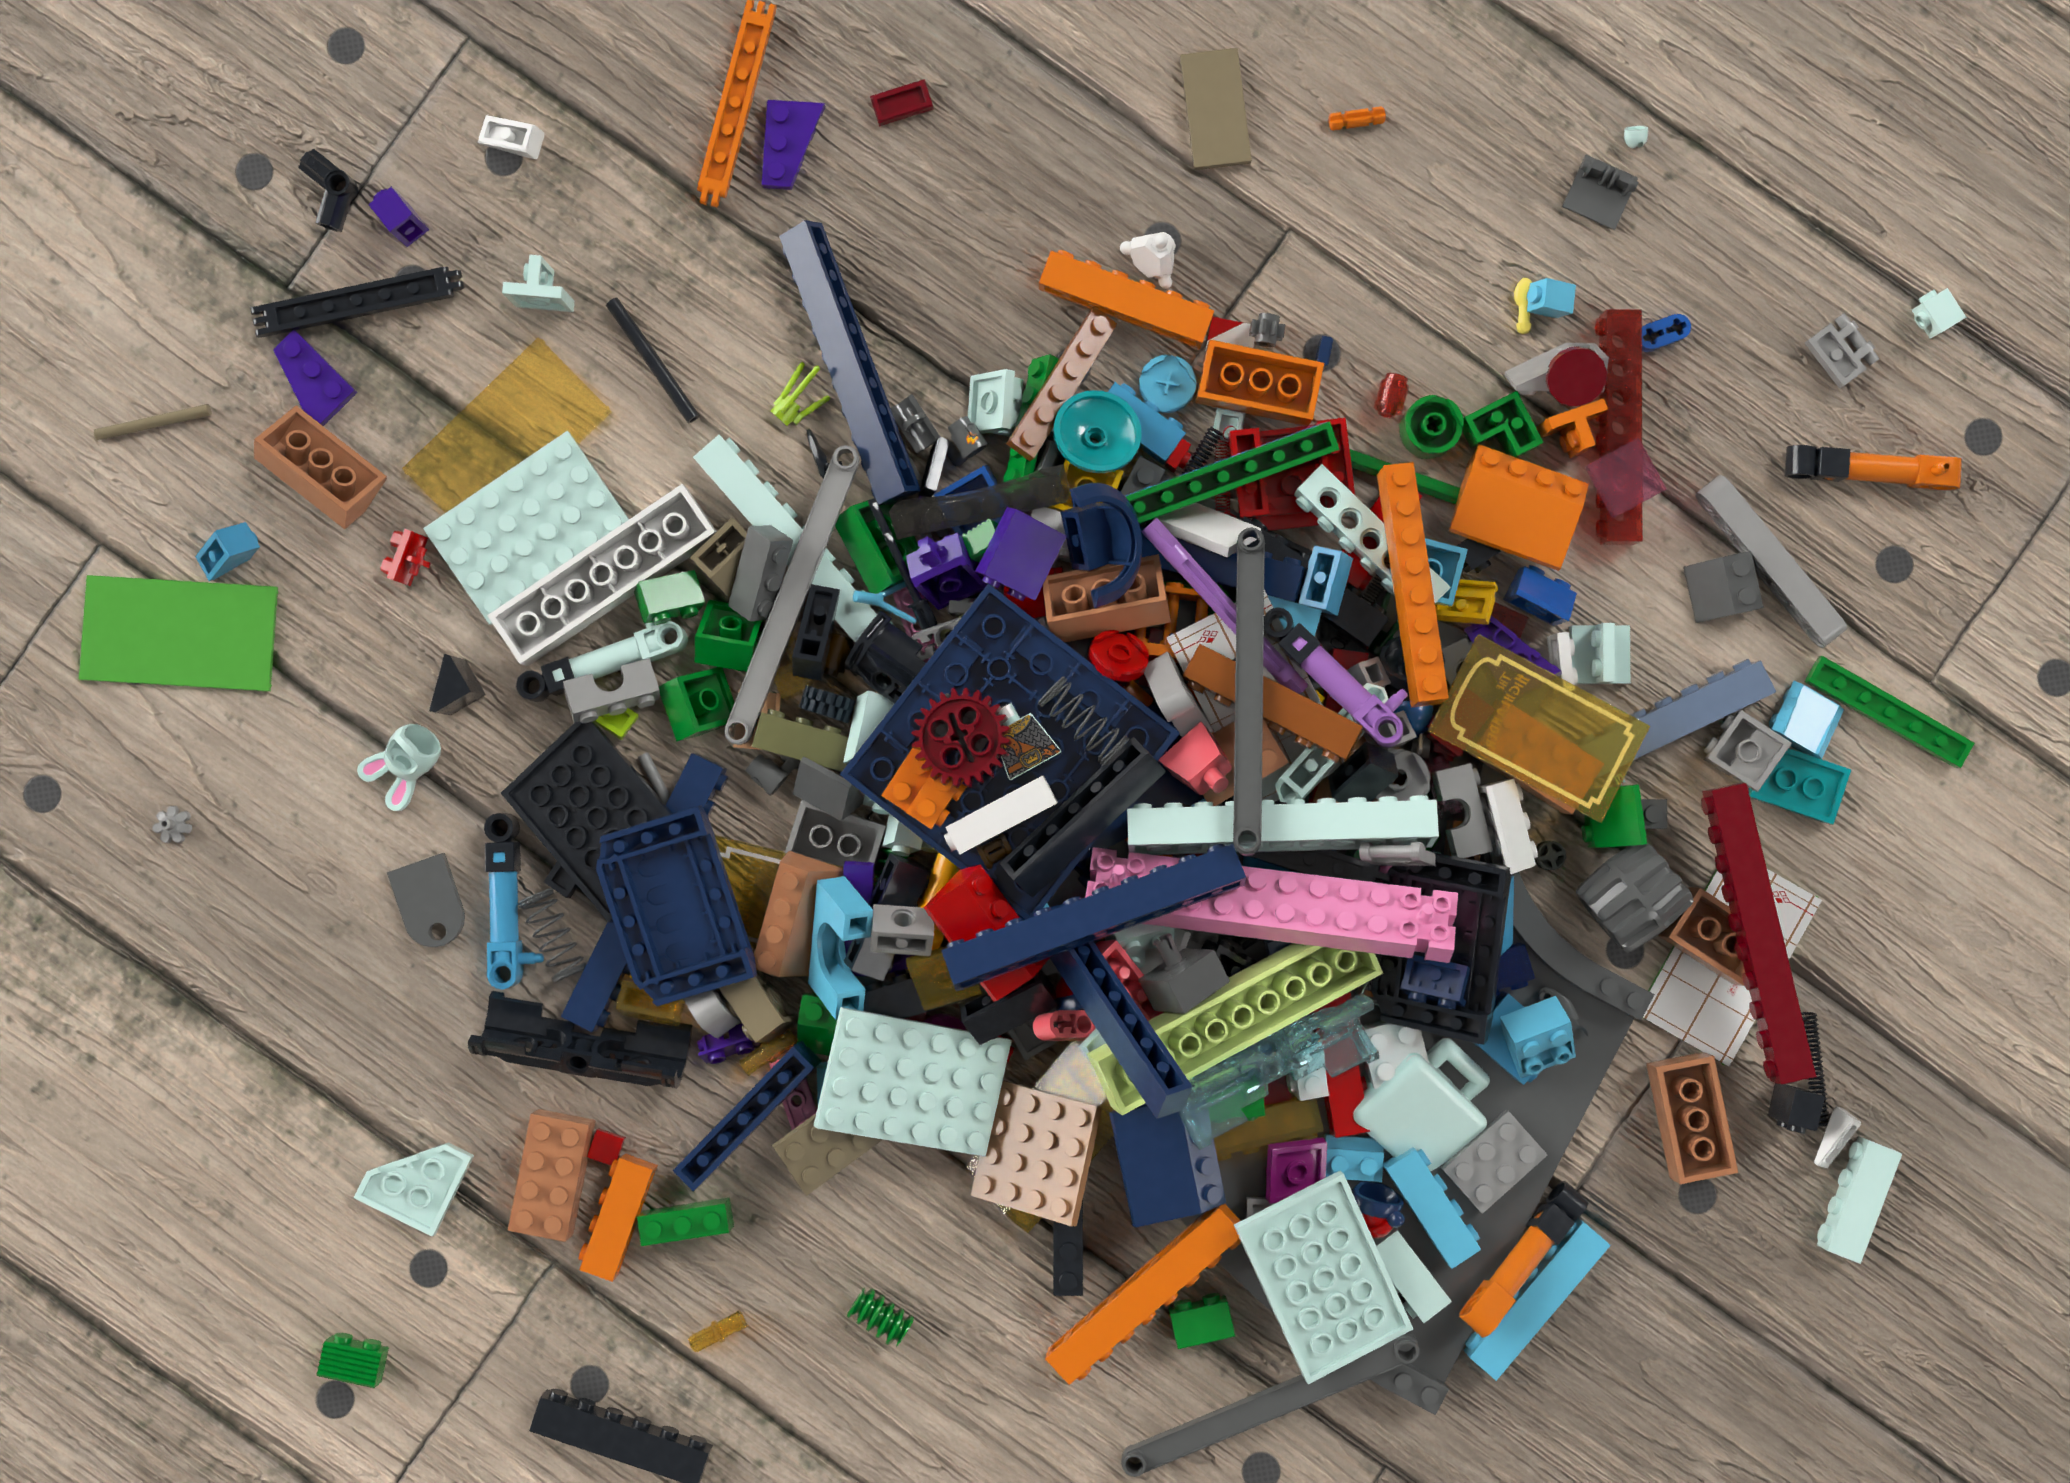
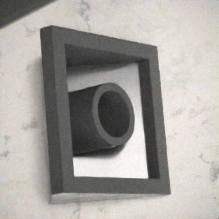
M803 756L800 761L793 795L840 821L863 804L864 795L845 778Z

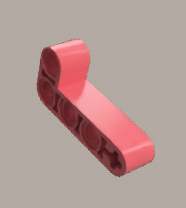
M1059 1010L1038 1015L1033 1022L1034 1034L1042 1041H1084L1096 1028L1084 1010Z

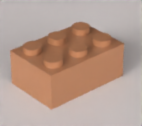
M1689 887L1688 889L1692 893L1694 900L1693 904L1658 936L1731 984L1744 986L1742 974L1745 973L1743 962L1738 959L1735 945L1738 941L1736 933L1732 931L1728 916L1731 914L1730 907L1702 888Z

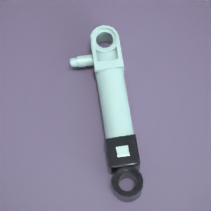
M671 621L660 625H654L653 622L646 623V629L635 632L633 637L574 658L565 657L540 667L542 674L532 670L525 671L518 677L516 689L523 698L534 702H542L550 694L555 696L564 694L563 681L592 674L593 678L597 679L621 670L622 665L648 658L650 662L679 653L687 646V633L682 627ZM675 630L678 635L677 640L673 644H666L665 635L669 631ZM534 679H538L540 683L539 690L531 694L528 688L529 684Z

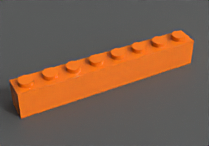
M1414 462L1384 465L1377 474L1410 704L1411 708L1438 705L1449 699Z
M1226 1204L1203 1213L1048 1348L1045 1360L1068 1385L1076 1379L1079 1381L1084 1379L1092 1370L1091 1366L1098 1360L1100 1362L1105 1361L1112 1354V1348L1119 1342L1122 1344L1126 1343L1135 1333L1134 1329L1141 1323L1143 1325L1148 1324L1155 1317V1311L1159 1307L1170 1305L1177 1298V1292L1184 1286L1187 1288L1191 1287L1199 1279V1273L1206 1267L1209 1269L1213 1268L1221 1260V1254L1228 1248L1233 1250L1241 1243L1234 1224L1241 1220Z

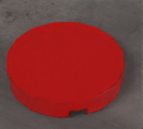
M1108 630L1101 632L1094 638L1089 650V658L1096 670L1103 676L1116 681H1131L1144 674L1148 665L1149 651L1145 644L1135 635L1130 633L1124 635L1119 634L1117 630Z

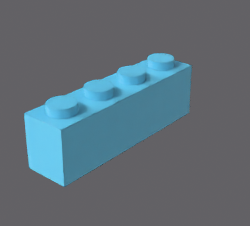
M1413 1147L1400 1156L1392 1157L1384 1162L1383 1168L1446 1264L1453 1269L1481 1250L1476 1242L1480 1237L1471 1224L1466 1226L1460 1218L1464 1212L1456 1200L1452 1199L1449 1201L1444 1191L1448 1188L1438 1174L1433 1176L1427 1166L1431 1162L1422 1149L1417 1151Z

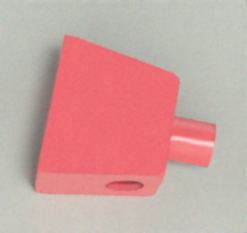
M1201 721L1159 759L1173 777L1199 795H1204L1209 789H1212L1215 793H1220L1228 786L1229 781L1225 775L1231 771L1232 765L1216 738Z

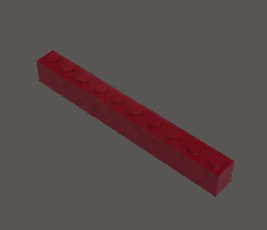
M1736 783L1702 791L1701 807L1704 814L1708 815L1710 823L1708 836L1710 842L1715 844L1717 856H1715V866L1717 871L1722 874L1724 882L1721 888L1722 895L1730 907L1729 925L1732 931L1736 933L1738 943L1735 945L1738 959L1743 962L1745 973L1742 974L1745 988L1750 992L1752 1000L1749 1003V1009L1758 1025L1759 1031L1756 1032V1039L1759 1047L1763 1049L1766 1059L1763 1061L1764 1072L1771 1082L1781 1085L1816 1077L1747 783Z

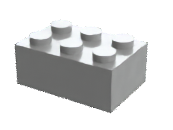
M801 800L784 856L788 851H792L843 868L845 861L874 862L875 870L887 825L853 814L840 821Z

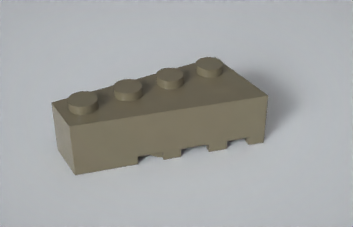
M756 970L757 975L753 978L715 989L723 993L727 999V1002H725L726 1007L733 1016L739 1017L743 1023L742 1030L749 1040H754L755 1043L774 1041L798 1023V1017L794 1013L789 1016L783 1009L785 1000L779 992L776 993L765 985L767 977L762 971Z

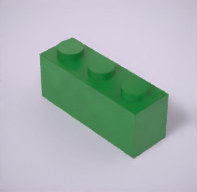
M730 1197L643 1210L637 1216L641 1246L726 1234L734 1227Z

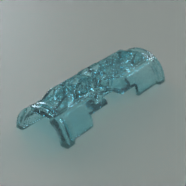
M1359 994L1337 1007L1324 1008L1267 1036L1188 1079L1193 1088L1183 1110L1179 1111V1114L1187 1132L1199 1150L1211 1145V1139L1247 1122V1117L1241 1111V1108L1269 1095L1268 1083L1290 1072L1293 1080L1296 1081L1322 1067L1333 1078L1364 1061L1369 1064L1379 1059V1051L1369 1039L1364 1026L1360 1023V1016L1374 1009L1373 1001L1369 997ZM1320 1028L1317 1032L1312 1033L1313 1030Z

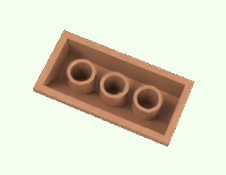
M297 405L254 439V459L343 529H346L367 510L387 479L386 475Z
M1159 554L1142 557L1137 576L1127 592L1116 601L1097 608L1093 606L1090 590L1112 582L1125 565L1107 564L1090 571L1074 570L1048 575L1043 583L1047 624L1050 632L1063 642L1096 637L1101 632L1108 630L1122 632L1171 622Z
M792 851L787 852L779 863L755 949L756 970L776 977L809 976L817 880L843 877V868Z

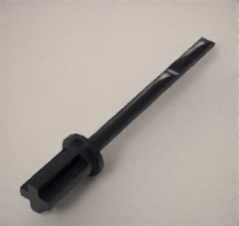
M876 498L868 500L872 513L913 600V603L908 605V609L912 608L921 630L938 625L929 606L928 599L921 598L910 578L909 570Z

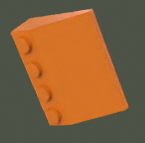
M1478 444L1466 466L1449 532L1559 571L1582 512L1589 483Z

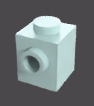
M1948 288L1938 294L1935 289L1920 297L1918 300L1921 304L1912 309L1916 324L1921 329H1924L1929 339L1966 318Z

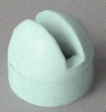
M1630 126L1624 128V140L1628 147L1633 149L1636 147L1640 148L1647 142L1648 127Z

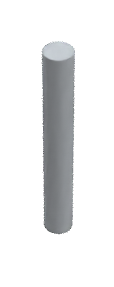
M647 752L639 756L638 759L657 796L666 805L670 794Z

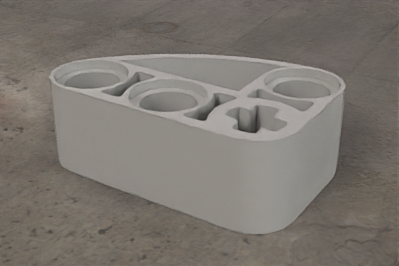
M715 989L683 998L697 1023L717 1039L741 1022L739 1017L733 1016L726 1007L725 1002H727V999L723 993Z

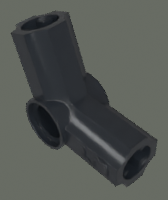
M312 149L306 152L300 159L298 168L325 189L315 223L328 230L342 232L350 204L358 195V186L348 174L340 170L317 150ZM346 181L344 189L336 191L337 185L340 182Z

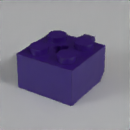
M958 532L945 536L937 542H934L927 536L917 541L920 547L917 551L906 555L910 578L915 588L938 610L949 606L950 600H963L983 591L988 585L982 581L984 575L976 572L979 563L970 558L963 538Z

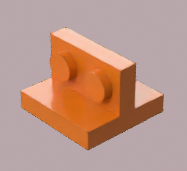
M1603 398L1549 417L1536 428L1541 438L1560 432L1559 440L1562 450L1565 453L1568 452L1569 458H1573L1596 445L1588 422L1594 420L1608 410Z

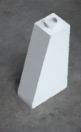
M1043 775L945 827L948 833L944 835V838L951 851L957 849L959 854L1057 804L1058 801Z

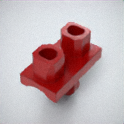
M404 529L403 532L394 531L390 539L391 546L397 548L394 559L390 557L383 559L380 570L387 574L388 579L411 586L414 576L418 575L421 566L430 568L431 563L423 560L427 551L425 546L428 537Z

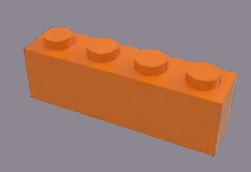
M626 1153L619 1160L615 1159L608 1174V1176L612 1177L609 1188L604 1187L598 1204L602 1205L599 1216L594 1215L588 1232H591L592 1236L589 1244H583L578 1260L582 1261L579 1270L611 1282L616 1279L636 1228L637 1216L642 1211L658 1165Z

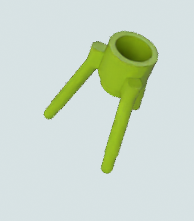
M801 362L781 395L773 403L775 406L771 409V412L786 426L791 422L797 425L805 416L830 400V396L827 395L800 413L797 412L801 407L794 401L820 370L818 365L812 369L789 397V392L805 367V363Z

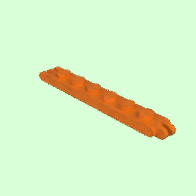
M747 0L697 186V191L702 192L700 204L707 205L709 195L711 194L713 195L711 207L718 208L720 198L727 197L776 14L777 5L770 3L767 14H764L765 2L759 1L756 11H753L754 0Z

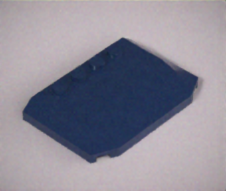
M701 805L600 837L601 849L599 859H597L596 871L633 982L640 990L642 988L654 1000L652 1002L656 1006L747 980L757 975L755 957L709 817Z

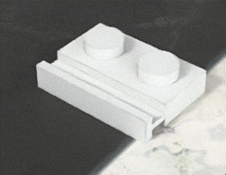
M1569 632L1547 636L1549 662L1562 671V674L1554 678L1552 682L1569 692L1574 691V685H1577L1578 682L1577 670L1575 667L1572 668L1571 658L1575 654L1574 641L1572 638H1569ZM1552 687L1553 694L1562 693Z

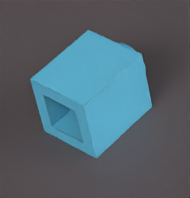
M1550 278L1530 283L1527 292V312L1551 318L1573 314L1576 285Z

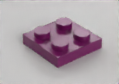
M1323 1137L1268 1144L1266 1199L1270 1204L1277 1203L1326 1178L1327 1142Z

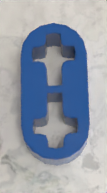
M1674 314L1648 323L1635 334V344L1641 351L1652 352L1677 343L1689 335L1691 322L1685 315ZM1674 323L1682 326L1679 335L1677 331L1668 334L1666 332ZM1647 332L1649 335L1659 333V337L1652 341V345L1650 341L1643 340Z

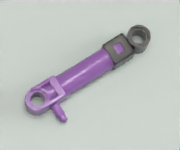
M1277 607L1272 608L1265 614L1264 631L1268 638L1278 642L1280 650L1300 669L1303 668L1352 716L1357 724L1363 726V730L1377 744L1388 748L1397 745L1401 741L1403 725L1399 717L1393 712L1408 696L1406 691L1400 689L1383 703L1375 694L1372 695L1339 664L1322 647L1321 642L1301 623L1294 627L1293 618L1289 611ZM1276 618L1287 622L1286 628L1280 632L1273 631L1270 628L1272 621ZM1385 723L1393 724L1396 727V733L1389 738L1381 736L1379 733L1381 725Z

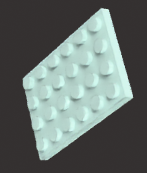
M566 431L423 529L488 624L492 625L487 615L628 521L629 518L571 433Z
M840 1007L814 1127L986 1157L1012 1040L997 1037L979 1045L971 1033L966 1030Z
M1341 1171L1234 1224L1236 1232L1307 1384L1413 1330L1344 1173Z

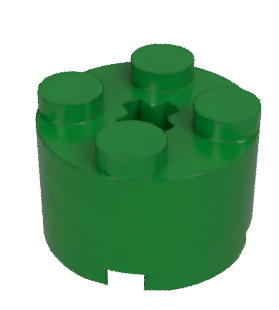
M1438 395L1424 396L1417 400L1403 415L1399 423L1400 438L1405 448L1419 459L1437 458L1448 452L1461 437L1464 419L1461 410L1452 400L1439 397ZM1434 424L1436 429L1434 431L1428 430L1426 426Z

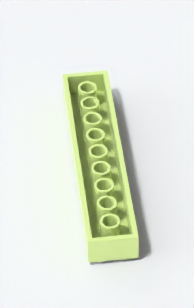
M1292 943L1229 977L1230 982L1185 1014L1164 1012L1148 1022L1186 1078L1190 1079L1383 974V971L1375 953ZM1107 1044L1087 1053L1110 1106L1114 1110L1124 1115L1146 1103Z

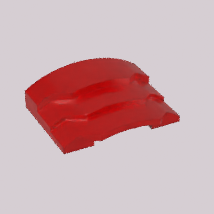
M1346 417L1319 420L1314 425L1266 431H1259L1258 427L1229 431L1230 455L1234 456L1330 421L1340 449L1237 487L1240 518H1244V516L1246 518H1255L1262 522L1268 531L1320 526L1317 523L1318 518L1311 511L1305 512L1296 503L1297 497L1294 494L1321 464L1355 495ZM1320 497V503L1323 507H1334V501L1331 497Z

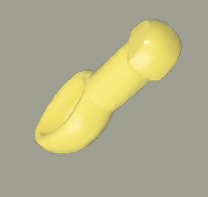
M1522 278L1514 291V300L1519 306L1516 328L1520 334L1529 333L1532 325L1530 323V313L1527 312V292L1530 283L1533 282L1528 278Z

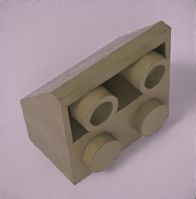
M733 517L690 557L729 598L747 531Z

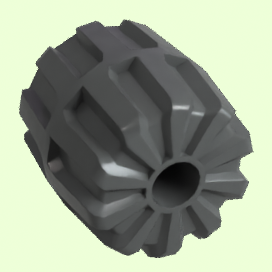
M1648 843L1645 845L1628 846L1598 867L1576 890L1579 900L1616 945L1627 953L1634 951L1662 933L1694 902L1692 893L1682 883L1681 877L1669 868V863L1664 857L1660 856L1655 848Z

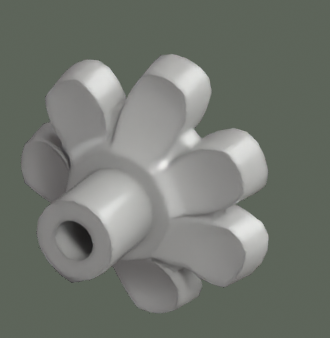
M170 806L167 809V813L165 811L158 812L156 817L159 823L154 824L152 829L155 833H161V841L170 843L173 839L174 842L179 844L185 840L182 833L188 834L192 831V825L185 823L191 818L188 811L178 814L179 808L177 806Z

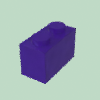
M392 186L379 191L373 197V201L368 204L389 232L406 247L429 231V228L410 204Z

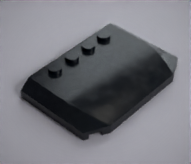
M1435 853V866L1390 867L1386 873L1390 875L1389 882L1384 881V884L1421 888V895L1430 897L1433 890L1458 893L1457 916L1452 926L1456 927L1455 944L1450 962L1468 966L1470 972L1463 997L1466 1001L1465 1007L1456 1006L1455 1010H1450L1438 1006L1436 1001L1426 1000V1003H1418L1408 999L1409 995L1401 989L1408 958L1375 954L1383 974L1372 979L1371 992L1374 1000L1378 1001L1382 1013L1380 1015L1382 1022L1484 1045L1488 1040L1493 1020L1511 883L1510 867ZM1414 951L1413 955L1425 957V953Z

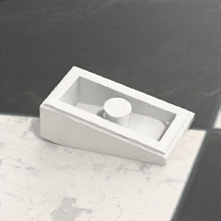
M486 115L478 143L523 157L537 159L545 134L533 124Z
M1836 1106L1830 1117L1814 1163L1817 1166L1828 1168L1860 1127L1861 1121L1843 1108Z

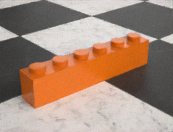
M1058 250V252L1050 251L1039 281V290L1089 309L1097 307L1108 316L1201 349L1214 314V310L1209 309L1210 305L1199 300L1187 301L1182 299L1183 296L1180 293L1172 290L1160 291L1155 289L1156 286L1153 283L1145 280H1139V282L1130 280L1127 274L1118 270H1112L1111 273L1101 269L1102 266L1091 260H1085L1084 263L1074 259L1073 254L1064 250Z

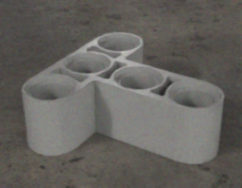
M1167 651L1148 662L1144 674L1154 698L1168 722L1172 721L1180 732L1181 737L1183 738L1200 721L1211 733L1214 732L1203 709L1186 685L1170 653Z

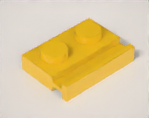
M1460 579L1453 606L1435 604L1437 620L1489 625L1495 603V593L1498 591L1496 582Z

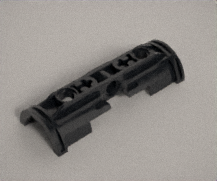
M880 611L855 643L846 659L844 668L850 670L853 675L862 677L866 684L895 704L926 662L916 656L923 646L890 623L892 618ZM880 673H884V674L888 675V676L890 677L891 681H890L889 679H887L886 677H884V676H883L882 674H880Z
M491 991L484 1025L485 1029L481 1036L471 1035L468 1040V1049L471 1054L495 1056L508 1063L555 1070L561 1073L590 1078H602L643 1086L659 1084L663 1087L677 1089L685 1071L693 1025L679 1023V1026L638 1020L636 1033L604 1027L600 1036L573 1032L575 1024L570 1021L542 1017L543 1003L505 997L503 992Z

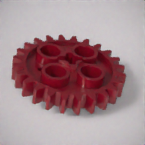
M952 688L951 697L949 698L943 692H940L941 701L939 703L929 699L932 706L930 711L925 708L920 709L925 715L924 720H914L921 727L920 730L911 732L913 736L919 738V741L914 742L912 747L921 750L915 758L918 761L926 760L921 768L925 772L933 768L930 777L936 780L942 775L941 783L945 786L951 779L953 786L959 788L962 780H964L966 786L972 787L973 778H976L983 784L982 774L987 773L989 776L994 777L991 769L993 765L999 768L1003 767L1002 763L998 760L999 756H1009L1002 749L1003 746L1012 744L1010 739L1004 737L1005 734L1012 732L1009 726H1002L1008 720V717L1005 714L998 715L1002 709L999 704L990 707L993 699L989 695L981 701L982 693L979 690L972 697L968 688H964L962 696H959L956 689ZM968 711H975V721L968 725L963 724L964 714ZM952 713L955 715L959 729L966 735L964 740L973 755V762H969L964 747L957 741L959 735L949 717ZM940 724H948L947 734L944 737H936V728ZM981 738H987L989 741L987 749L983 752H976L975 743ZM953 751H959L961 755L959 762L955 765H948V755Z

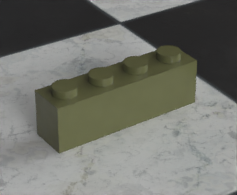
M768 709L767 714L761 712L751 747L800 761L804 756L825 768L842 772L847 766L843 761L849 737L841 735L842 729L825 725L824 730L812 727L814 721L797 717L795 722L784 719L785 713Z

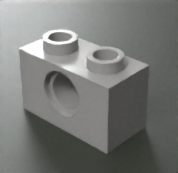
M873 904L870 952L931 956L934 921L924 908Z

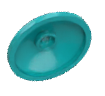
M1098 390L1078 393L1063 403L1056 415L1053 428L1056 445L1064 458L1077 468L1092 473H1109L1127 465L1137 453L1142 435L1140 421L1133 408L1120 397ZM1090 438L1097 439L1099 443H1092Z

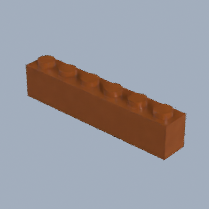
M1199 644L1183 674L1185 680L1189 681L1187 686L1203 694L1204 690L1214 694L1213 700L1228 708L1231 703L1235 705L1236 662ZM1263 676V720L1269 722L1267 728L1280 735H1284L1286 731L1296 736L1294 741L1305 748L1311 749L1312 745L1323 750L1321 754L1323 757L1335 763H1338L1340 759L1347 762L1363 732V726Z

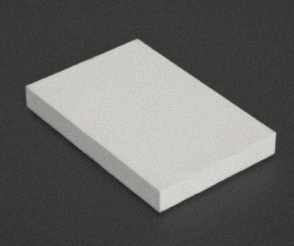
M1193 503L1156 517L1173 536L1224 557H1229L1237 552V540L1241 531L1249 527L1261 531V528L1198 503ZM1253 537L1246 538L1243 544L1247 546L1257 539Z

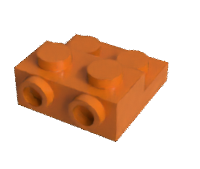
M912 748L881 796L928 828L933 829L935 825L941 827L950 814L946 810L952 799L957 802L967 786L962 784L964 782L962 780L959 788L953 786L952 779L945 786L941 783L942 775L936 780L932 779L930 775L933 768L925 772L921 767L926 760L918 761L915 758L921 750Z

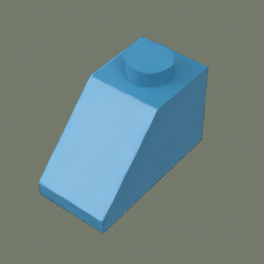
M246 522L214 531L195 557L208 580L212 581L250 560L260 546L256 534L250 530Z

